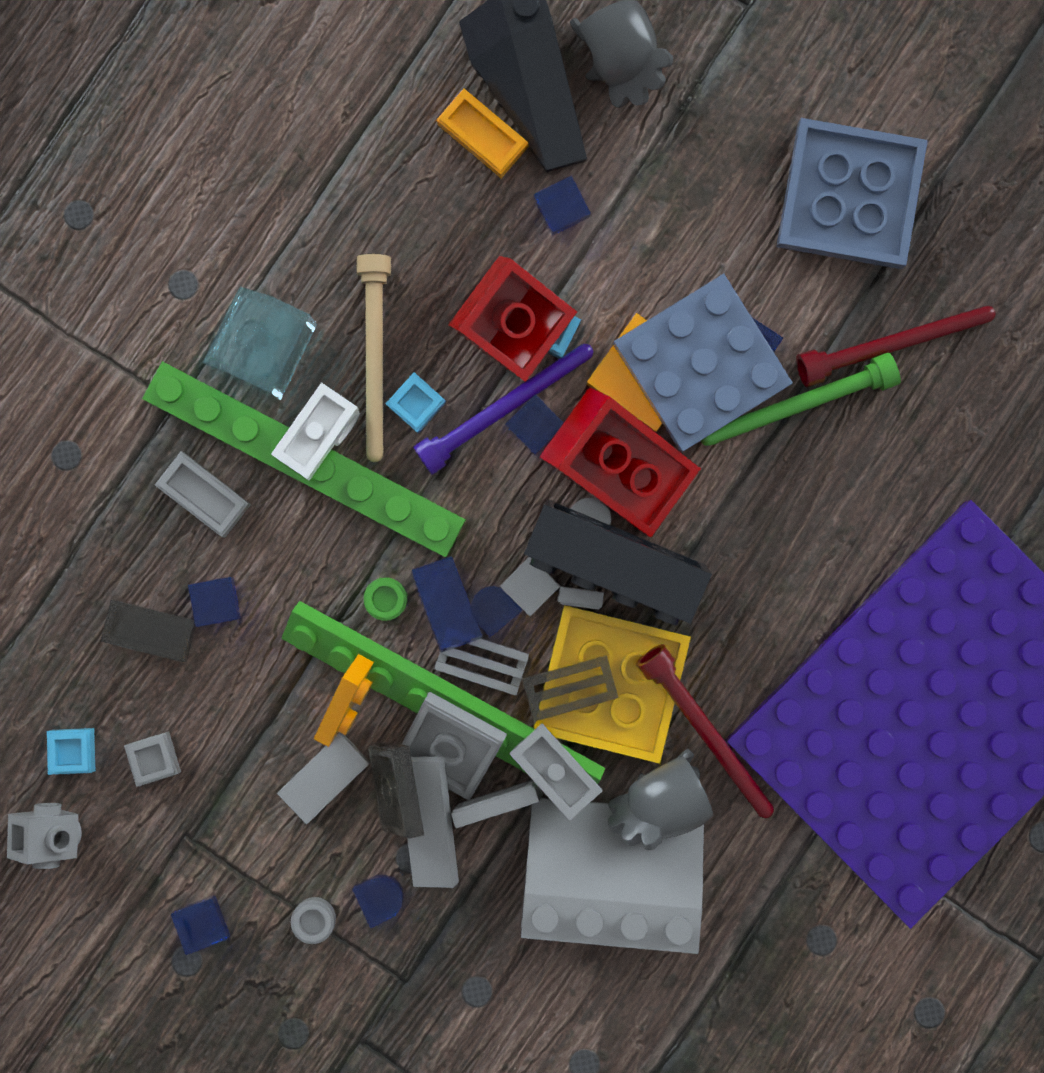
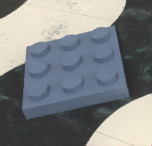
M801 118L796 130L776 247L903 269L908 259L928 140Z
M725 274L720 275L613 342L615 349L681 453L793 384Z

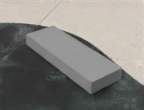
M444 756L403 757L398 761L413 887L454 888L459 883Z

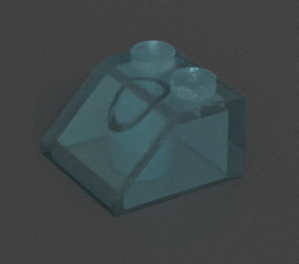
M239 287L202 363L281 400L317 323L310 314L272 296Z

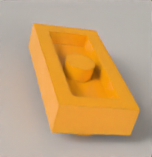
M360 654L357 655L342 677L315 734L314 740L329 747L338 732L346 736L358 715V712L352 709L354 703L361 705L373 684L372 681L366 679L374 663L373 661Z

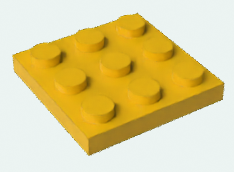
M564 605L533 729H536L543 723L555 738L660 764L675 702L661 684H655L653 680H647L636 666V663L646 652L658 645L664 644L675 658L673 663L676 667L675 674L681 680L691 637Z

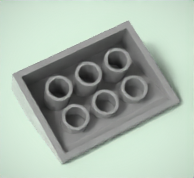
M542 797L539 802L532 804L521 919V938L699 954L703 897L704 825L677 837L663 838L662 843L654 850H646L642 842L635 846L626 845L623 842L621 833H613L610 830L608 819L612 812L608 806L609 803L590 802L571 821L567 819L549 798Z

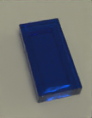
M452 556L411 570V575L440 653L481 639L482 633Z

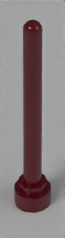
M983 306L830 354H826L825 351L817 352L815 349L797 354V370L803 385L810 387L823 383L825 377L831 376L833 370L989 323L994 320L996 312L991 306Z
M661 644L646 652L636 663L647 680H653L655 684L663 686L761 818L771 817L774 813L773 805L676 676V667L673 664L675 658L667 647Z

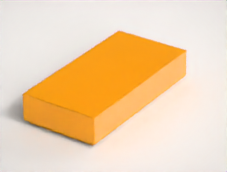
M465 88L436 120L440 128L500 178L507 173L529 146V142Z

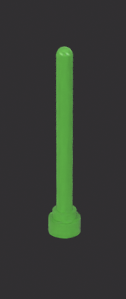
M890 353L874 357L870 360V364L864 366V371L740 416L701 440V443L705 446L717 444L867 387H871L873 390L880 388L884 391L900 385L901 378L897 364Z

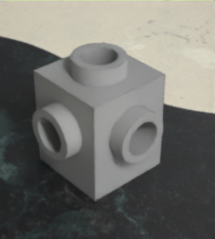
M39 803L34 805V811L8 814L7 858L24 864H32V868L36 869L57 868L60 866V860L77 858V846L82 835L78 814L61 810L62 804Z

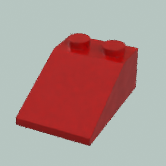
M589 387L539 456L650 538L701 470L700 467L613 398Z

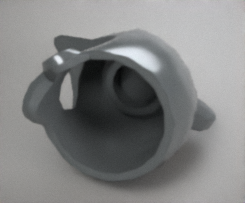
M622 0L608 5L584 19L582 23L577 18H572L569 21L573 31L582 41L586 42L593 56V67L585 77L587 80L603 81L609 86V97L613 106L621 108L627 104L628 100L635 106L645 105L649 99L648 88L651 90L663 88L666 78L662 73V69L672 65L673 56L667 49L657 48L656 34L652 23L638 0Z
M686 749L676 759L646 775L643 773L639 774L637 781L629 787L628 794L620 795L609 802L608 806L612 815L608 819V826L613 833H621L623 842L626 845L635 846L642 842L646 850H654L662 843L663 838L677 837L691 832L704 825L713 816L711 805L699 781L700 771L697 767L689 764L694 757L690 749Z

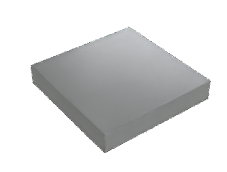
M429 692L394 760L398 762L403 757L444 756L448 789L470 801L507 733Z

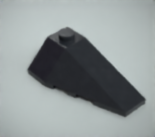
M487 0L461 19L459 25L472 67L479 76L481 75L492 91L497 103L501 108H504L518 129V133L529 142L528 147L546 173L587 161L547 1Z

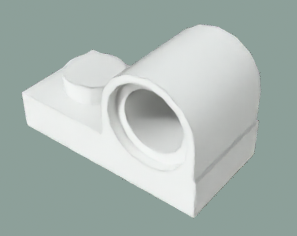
M321 382L271 455L310 481L333 446L340 445L354 427L360 414L358 407Z

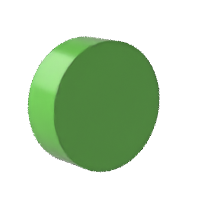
M392 578L374 580L369 584L364 593L366 610L378 620L387 621L399 617L406 609L408 603L406 589L399 581Z

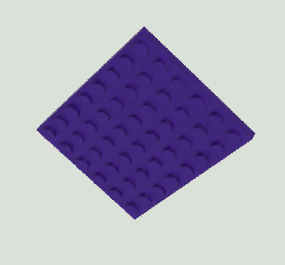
M972 500L965 501L725 739L750 767L910 929L1044 796V573Z

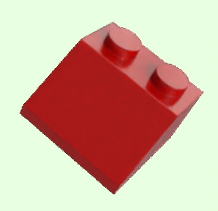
M499 256L448 325L485 354L526 382L576 315L577 311L511 258Z

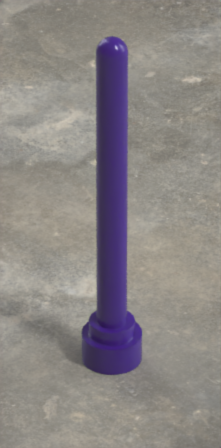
M581 344L439 439L436 436L429 440L426 437L413 446L415 452L430 474H435L446 466L445 461L451 458L450 452L591 359L594 353L593 348L589 344Z

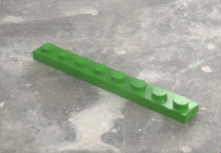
M163 361L142 398L152 405L446 558L466 522V519L333 450L326 456L310 481L271 455L289 427Z
M301 601L292 610L281 639L343 673H346L358 654L373 661L374 663L366 678L373 682L371 689L407 707L412 712H419L425 698L431 692L507 733L496 757L526 773L509 753L535 729ZM562 744L598 784L605 767Z

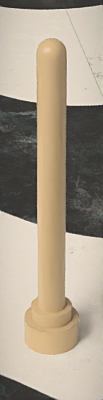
M364 254L357 256V275L361 276V283L365 284L366 456L371 462H379L383 458V285L387 284V276L391 275V257L381 254Z

